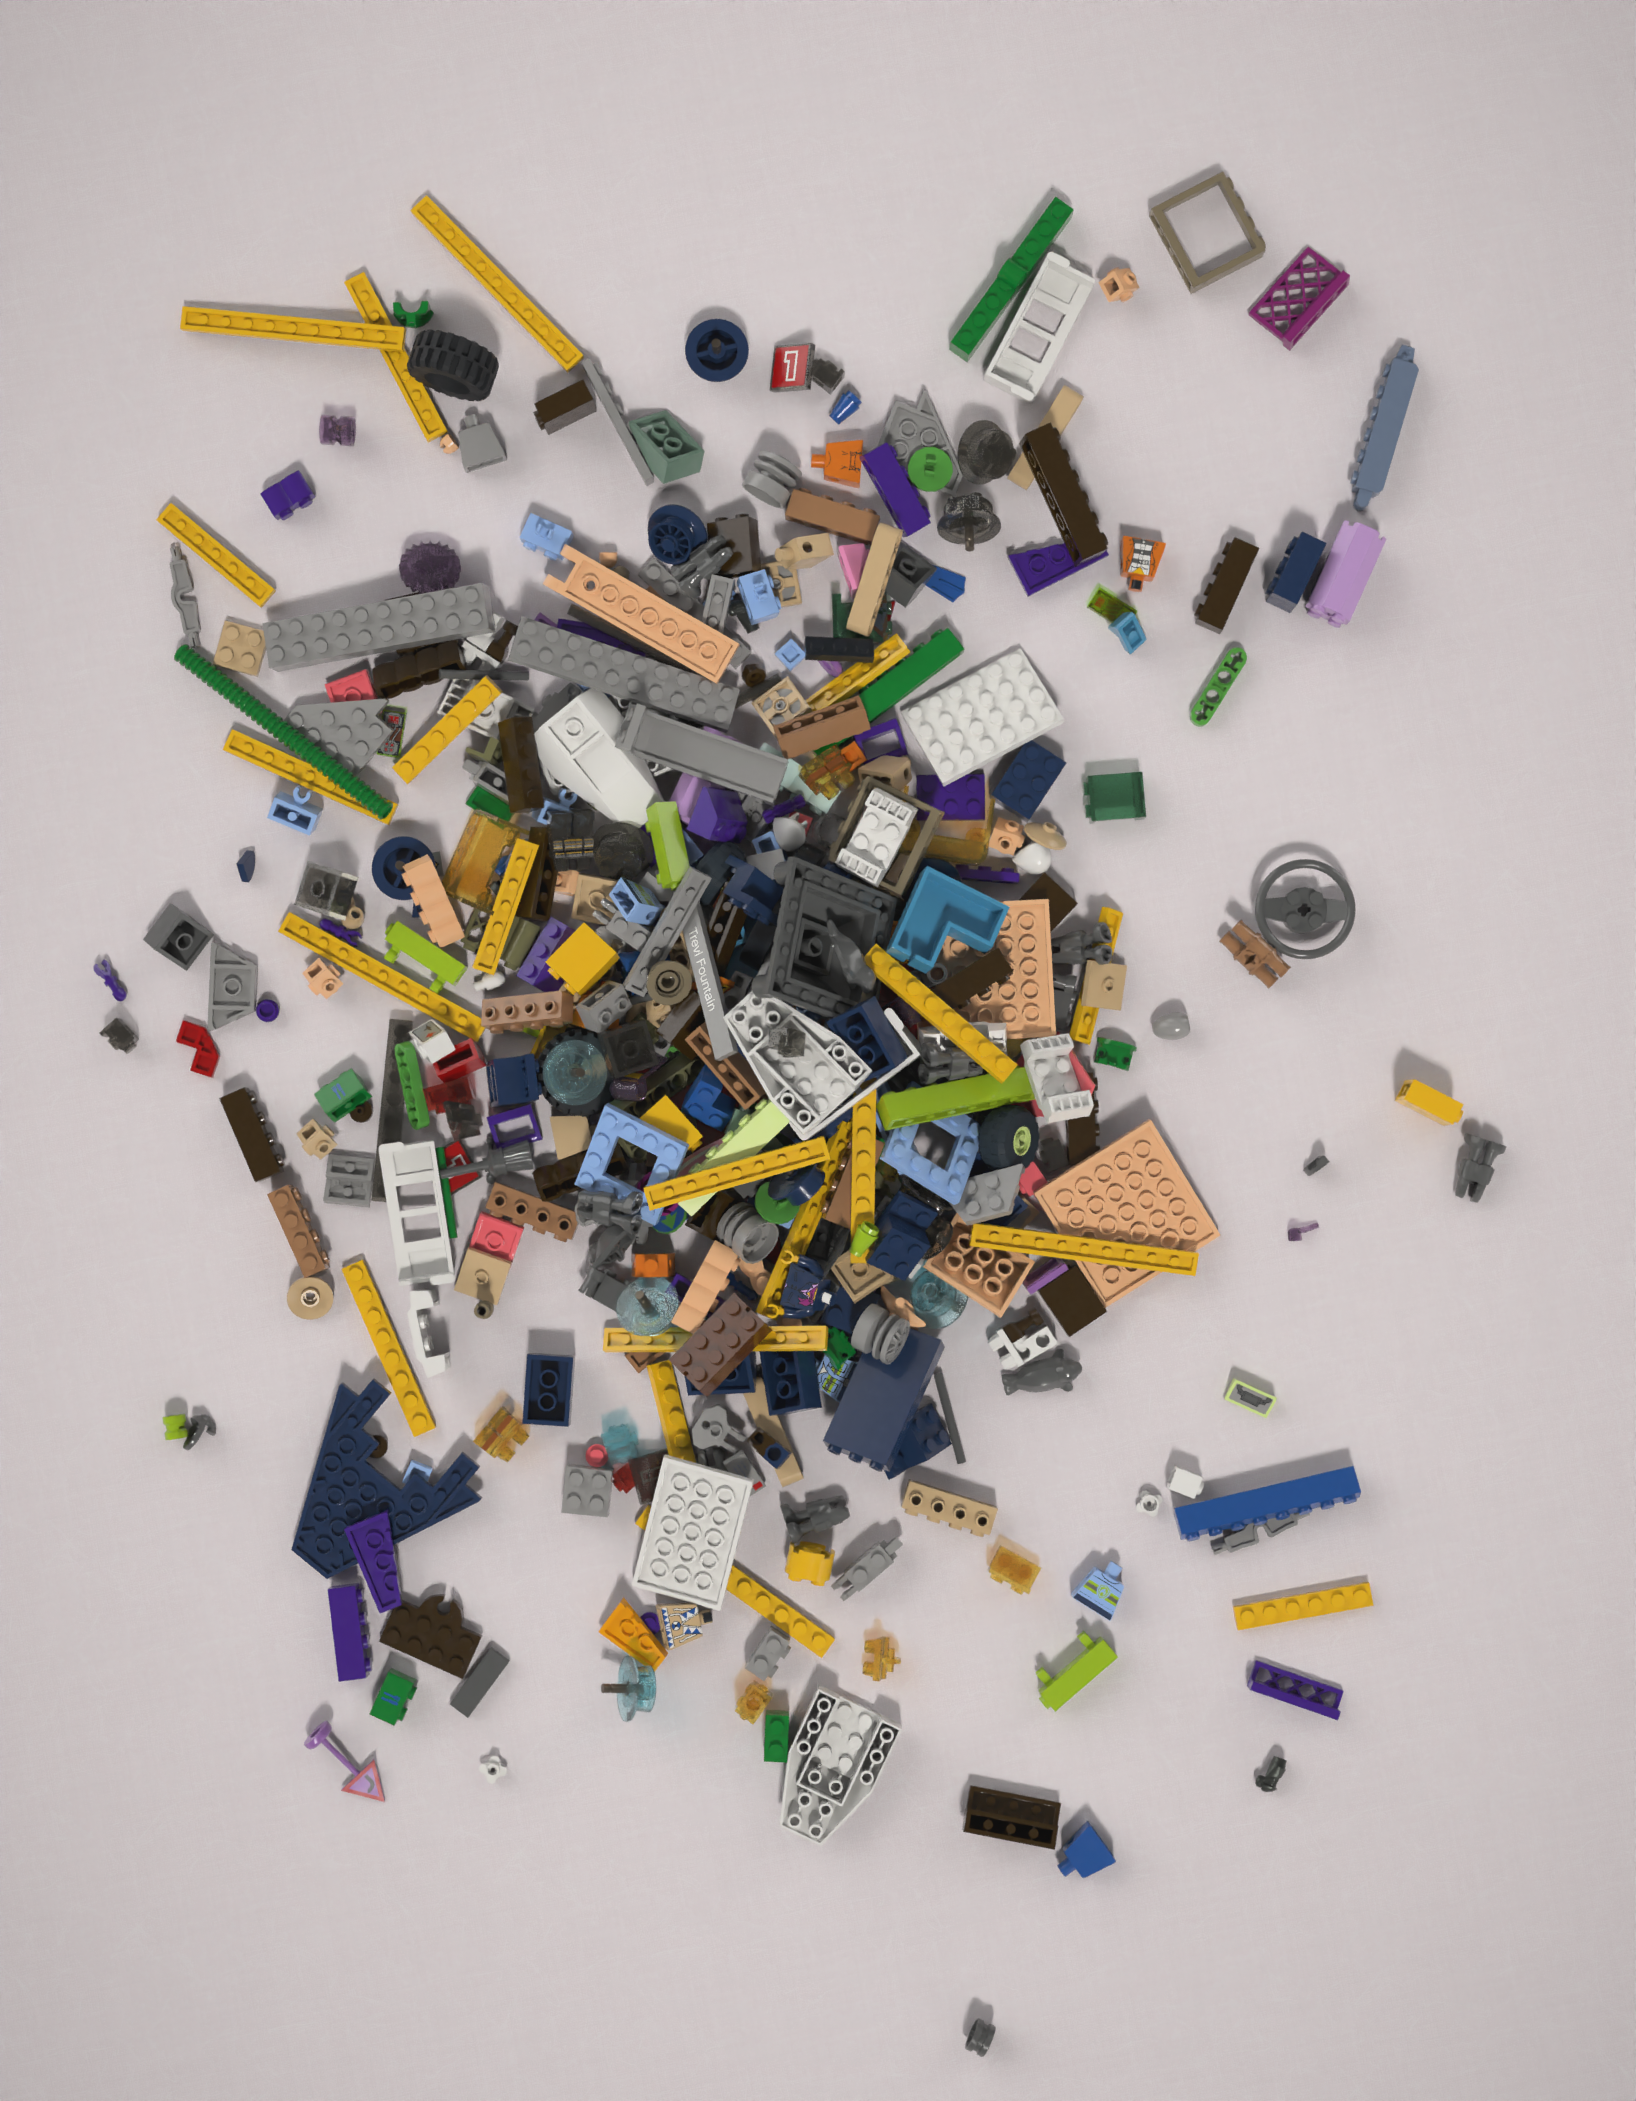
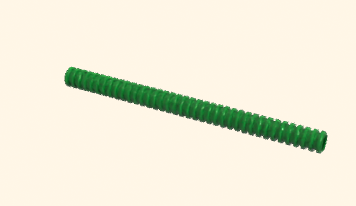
M188 644L178 648L174 655V660L179 662L181 666H185L186 670H190L193 675L196 674L198 679H201L203 683H207V686L212 687L215 692L218 691V694L220 696L223 695L225 700L229 699L230 704H234V707L237 709L240 708V711L242 713L245 712L247 717L251 716V720L256 721V724L259 726L262 725V728L264 730L267 729L269 734L273 733V737L278 738V741L281 743L284 742V746H289L291 751L295 750L296 755H300V758L303 760L306 759V763H311V766L317 768L318 772H323L322 775L324 777L328 776V780L333 781L335 785H339L341 790L345 789V793H350V797L356 798V801L361 802L363 807L367 806V810H372L373 815H378L380 820L389 815L393 808V803L387 802V799L382 798L380 793L376 794V790H371V786L365 785L363 780L359 781L360 778L358 776L354 777V773L349 772L348 768H343L341 763L337 764L338 761L336 759L332 760V756L326 755V751H321L319 746L315 747L316 744L314 742H310L309 738H304V734H299V730L294 729L292 725H288L287 721H282V717H277V713L272 712L270 708H266V705L261 704L259 699L255 700V696L250 695L248 691H244V688L239 687L237 682L233 683V679L228 678L226 674H222V671L217 670L215 665L211 666V662L206 661L204 657H200V654L195 653V650L190 648Z

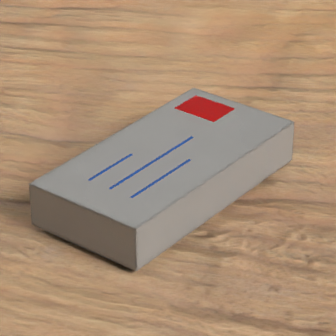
M743 1450L723 1461L729 1473L754 1479L750 1496L766 1487L765 1482Z

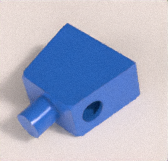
M1087 1821L1063 1845V1852L1068 1858L1057 1866L1065 1877L1074 1870H1077L1082 1878H1086L1114 1864L1116 1860L1095 1829Z

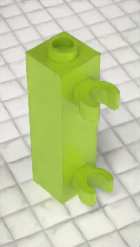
M676 801L655 802L646 810L648 821L645 823L647 833L651 832L659 870V874L656 875L657 884H662V889L671 888L672 891H676L690 867Z
M396 921L395 924L391 923L385 931L387 935L385 940L391 943L392 947L386 953L384 959L394 964L401 951H403L438 975L429 988L437 994L441 992L447 981L456 986L468 968L399 921Z
M1082 1631L1077 1637L1086 1649L1053 1678L1043 1667L1035 1672L1038 1678L1045 1684L1039 1689L1041 1694L1039 1700L1047 1709L1052 1707L1056 1712L1118 1658L1117 1654L1101 1636L1093 1642L1088 1634Z

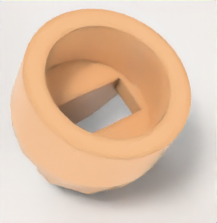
M449 433L440 441V448H444L443 452L446 454H451L460 448Z
M599 552L600 564L607 568L614 567L617 563V552Z

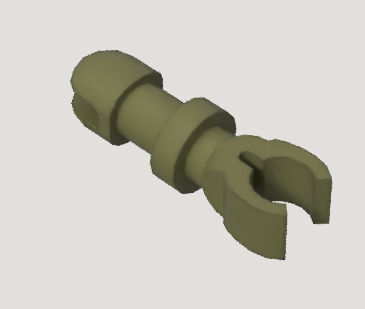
M877 1172L875 1175L877 1194L883 1198L886 1195L893 1199L895 1195L891 1194L888 1184H884L883 1176Z

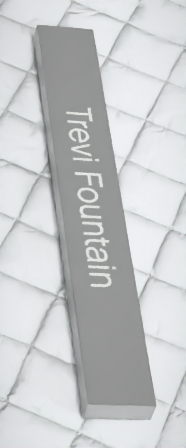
M699 901L683 928V934L715 1060L721 1061L737 1053L738 1049L735 1038L723 1019L728 1010Z

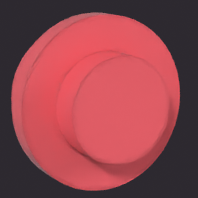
M594 1444L586 1451V1460L593 1467H601L608 1461V1450L601 1444Z

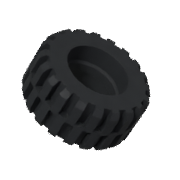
M432 329L424 330L416 336L407 363L409 374L424 386L447 396L468 401H482L490 395L499 368L497 357L484 346H480L477 342L470 341L463 336H457L454 333H446L441 330L434 331Z
M570 1029L557 1034L544 1046L545 1048L538 1058L539 1072H536L537 1082L540 1081L544 1098L557 1110L568 1115L585 1117L602 1112L601 1110L604 1109L607 1103L618 1098L625 1081L624 1076H622L625 1072V1065L623 1064L621 1053L616 1048L617 1046L606 1036L588 1029ZM575 1051L592 1053L599 1060L602 1067V1077L595 1089L585 1094H576L568 1091L561 1083L559 1077L561 1062L567 1055Z

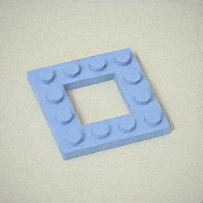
M914 1081L908 1083L906 1089L910 1087H916V1089L923 1088ZM966 1114L931 1121L956 1137L945 1170L910 1149L919 1124L891 1129L880 1159L951 1204H958L979 1148L978 1137L981 1124Z
M607 1103L600 1116L575 1185L590 1192L604 1191L614 1193L618 1199H625L634 1191L642 1193L643 1203L636 1214L640 1215L644 1221L655 1226L660 1220L664 1207L650 1211L643 1191L606 1173L618 1139L621 1137L658 1156L646 1186L676 1178L690 1144Z

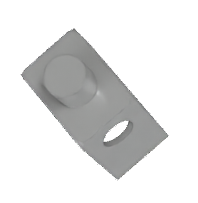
M477 414L465 417L467 429L458 432L462 463L466 473L506 461V455L490 424L484 423L480 425Z

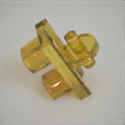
M882 1636L865 1641V1653L875 1655L874 1662H864L863 1674L873 1677V1681L886 1679L887 1672H894V1664L901 1663V1658L895 1657V1648H889L890 1637Z

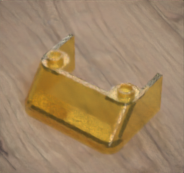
M905 785L903 792L908 794L909 786ZM995 799L990 800L985 829L972 828L967 832L965 839L934 835L924 858L931 857L947 862L973 866L984 863L988 854ZM915 818L898 850L903 855L910 856L920 835L921 827Z
M475 809L468 820L441 883L446 894L493 916L494 911L486 908L493 899L491 889L487 887L505 847H511L515 844L516 838H520V832L529 835L530 831L490 813Z

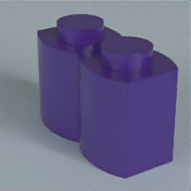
M299 470L260 493L277 520L290 518L294 514L293 511L299 507L303 509L313 503L312 500L316 497Z

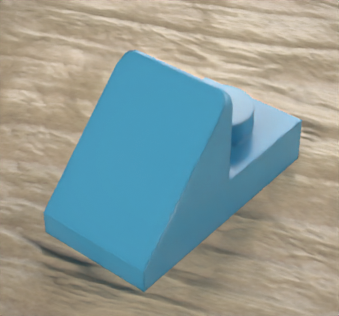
M1124 612L1108 626V629L1119 638L1124 650L1129 654L1133 653L1147 640L1133 612Z

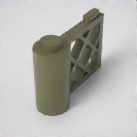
M479 900L464 932L465 937L461 939V942L464 943L463 948L474 953L477 952L481 940L474 943L468 940L471 932L480 928L483 936V926H486L488 921L481 923L479 914L483 907L490 911L493 908L492 905ZM514 916V921L500 959L505 961L503 966L516 971L517 968H521L541 927Z

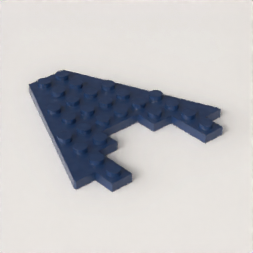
M372 1379L360 1395L343 1382L339 1385L291 1549L326 1579L358 1564L344 1531L345 1527L388 1510L393 1545L478 1503L482 1499V1496L466 1484L479 1469L480 1465L464 1452L459 1455L434 1486L415 1472L402 1489L366 1461L380 1442L364 1430L363 1427L391 1394L376 1379Z

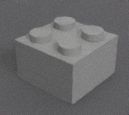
M568 1464L565 1472L561 1513L608 1517L614 1468Z

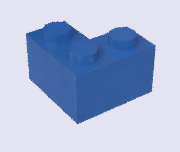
M705 1064L686 1093L681 1112L722 1132L732 1117L736 1100L721 1093L722 1082Z

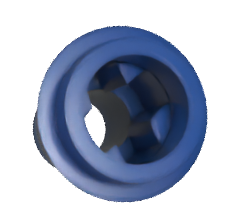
M848 390L845 394L841 395L829 416L837 424H840L860 409L858 406L862 402Z

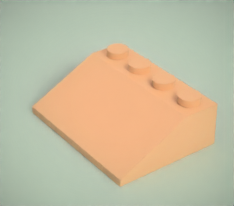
M956 1213L942 1233L923 1267L1001 1318L1035 1261L1018 1252L970 1246L969 1240L972 1225L967 1226L959 1214Z

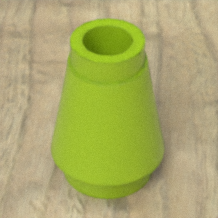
M863 1221L857 1227L849 1251L853 1255L861 1257L878 1238L879 1229L874 1224Z

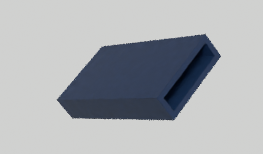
M910 1328L901 1352L892 1363L885 1364L880 1359L873 1358L872 1351L868 1354L862 1352L823 1439L826 1447H828L827 1450L835 1455H840V1453L848 1455V1459L861 1464V1461L866 1462L870 1468L882 1472L884 1469L890 1472L945 1348L942 1340Z

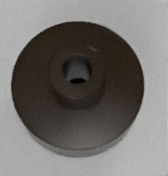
M747 664L742 672L743 681L751 688L761 685L766 678V673L759 664Z
M366 1101L349 1114L354 1121L364 1123L371 1119L373 1107Z
M372 1435L380 1444L369 1457L380 1458L387 1452L388 1442L381 1435Z

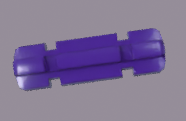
M799 794L793 797V800L789 799L774 806L772 810L769 808L763 811V819L766 823H770L776 817H783L794 812L796 808L798 810L804 807L806 802L803 796Z

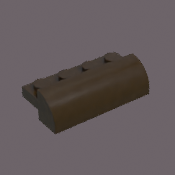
M970 1785L962 1830L966 1833L1055 1850L1061 1803Z

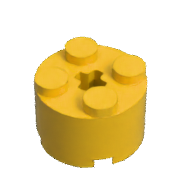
M800 1541L799 1545H794L790 1542L785 1565V1572L789 1574L788 1579L797 1582L804 1579L811 1581L813 1585L824 1586L825 1581L830 1580L835 1551L833 1549L830 1552L825 1551L826 1546L814 1542Z

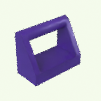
M896 718L870 727V730L864 731L861 734L853 735L854 741L865 755L862 743L895 732L900 748L883 755L894 757L908 755ZM877 756V757H874V758H872V759L867 760L866 762L863 763V765H865V764H867V763H869V762L875 760L876 758H878V757H880V756Z
M532 1104L486 1117L497 1149L528 1140V1143L543 1140ZM529 1115L534 1133L505 1142L500 1141L496 1125Z

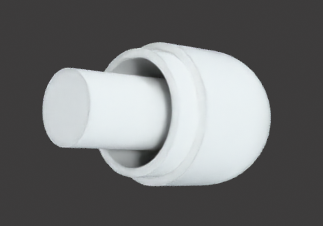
M496 970L494 975L486 973L482 976L483 980L473 984L476 992L485 988L487 991H492L504 985L505 975L501 971Z

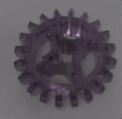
M430 540L428 544H424L421 541L419 546L412 544L411 549H406L405 554L401 555L399 571L406 587H410L412 592L418 590L419 594L454 588L460 578L461 565L459 557L454 549L448 547V544L441 546L440 541L433 544Z

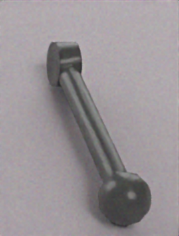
M489 1136L486 1139L488 1151L489 1149L493 1150V1144L495 1143L493 1136ZM489 1171L486 1181L489 1184H493L496 1178Z

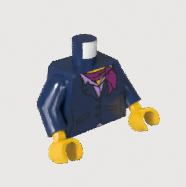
M785 1248L784 1252L791 1254L792 1257L789 1259L781 1257V1261L784 1264L791 1263L780 1305L783 1308L770 1303L767 1307H775L777 1312L774 1315H766L769 1318L782 1315L784 1318L801 1319L812 1316L815 1311L823 1310L825 1304L833 1306L836 1303L837 1294L829 1291L831 1279L827 1276L823 1279L825 1271L818 1261L802 1254L795 1255L793 1249Z

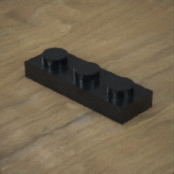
M805 636V660L873 663L874 661L873 639Z

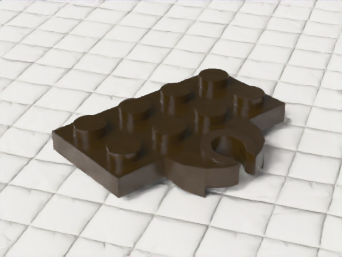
M446 1594L431 1595L424 1600L420 1607L402 1600L400 1606L393 1608L379 1642L463 1679L483 1635L462 1627L464 1618L463 1608H461L457 1600L453 1598L450 1603L451 1609L448 1613H442L438 1607L439 1603L445 1599Z

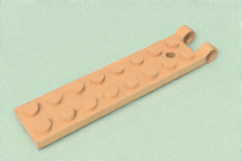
M566 544L564 545L560 555L576 563L565 583L548 574L543 585L712 682L719 683L740 646L739 643ZM590 581L595 583V587L592 590L587 588V583Z

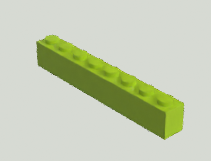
M1016 1066L1002 1084L989 1073L982 1076L967 1077L962 1080H948L942 1084L931 1083L923 1088L916 1089V1087H910L903 1092H887L882 1095L876 1107L886 1131L1035 1100V1096L1025 1067L1020 1068V1066Z

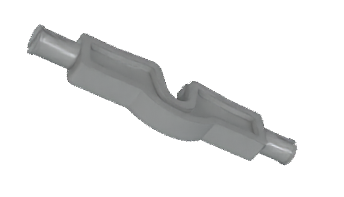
M172 547L170 548L173 562H170L173 579L171 589L172 603L180 613L183 632L189 636L190 648L200 647L197 633H200L201 629L197 603L194 600L182 601V596L192 592L194 587L189 575L187 562L182 560L180 547H175V549Z
M1293 1513L1290 1514L1289 1518L1283 1520L1272 1518L1268 1519L1267 1523L1257 1526L1254 1523L1247 1524L1245 1528L1224 1536L1223 1542L1211 1546L1214 1555L1226 1550L1232 1553L1241 1548L1259 1543L1257 1534L1259 1527L1264 1528L1267 1536L1274 1537L1286 1529L1296 1526L1298 1524L1297 1520L1310 1515V1513L1304 1515Z

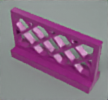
M1307 247L1252 308L1249 316L1281 340L1283 346L1290 351L1347 288L1350 275L1344 270L1342 272L1310 247ZM1308 255L1316 261V267L1303 268V261ZM1329 271L1335 275L1330 281L1320 282V272ZM1317 272V282L1304 283V273ZM1293 274H1301V284L1288 285V277ZM1318 287V295L1315 298H1305V288ZM1302 289L1303 299L1289 300V290ZM1286 290L1285 301L1273 302V294L1276 291ZM1303 304L1304 311L1301 314H1290V305ZM1287 305L1288 315L1274 316V306ZM1271 307L1272 317L1262 318L1257 312L1261 308ZM1288 320L1289 327L1283 334L1275 328L1276 321Z

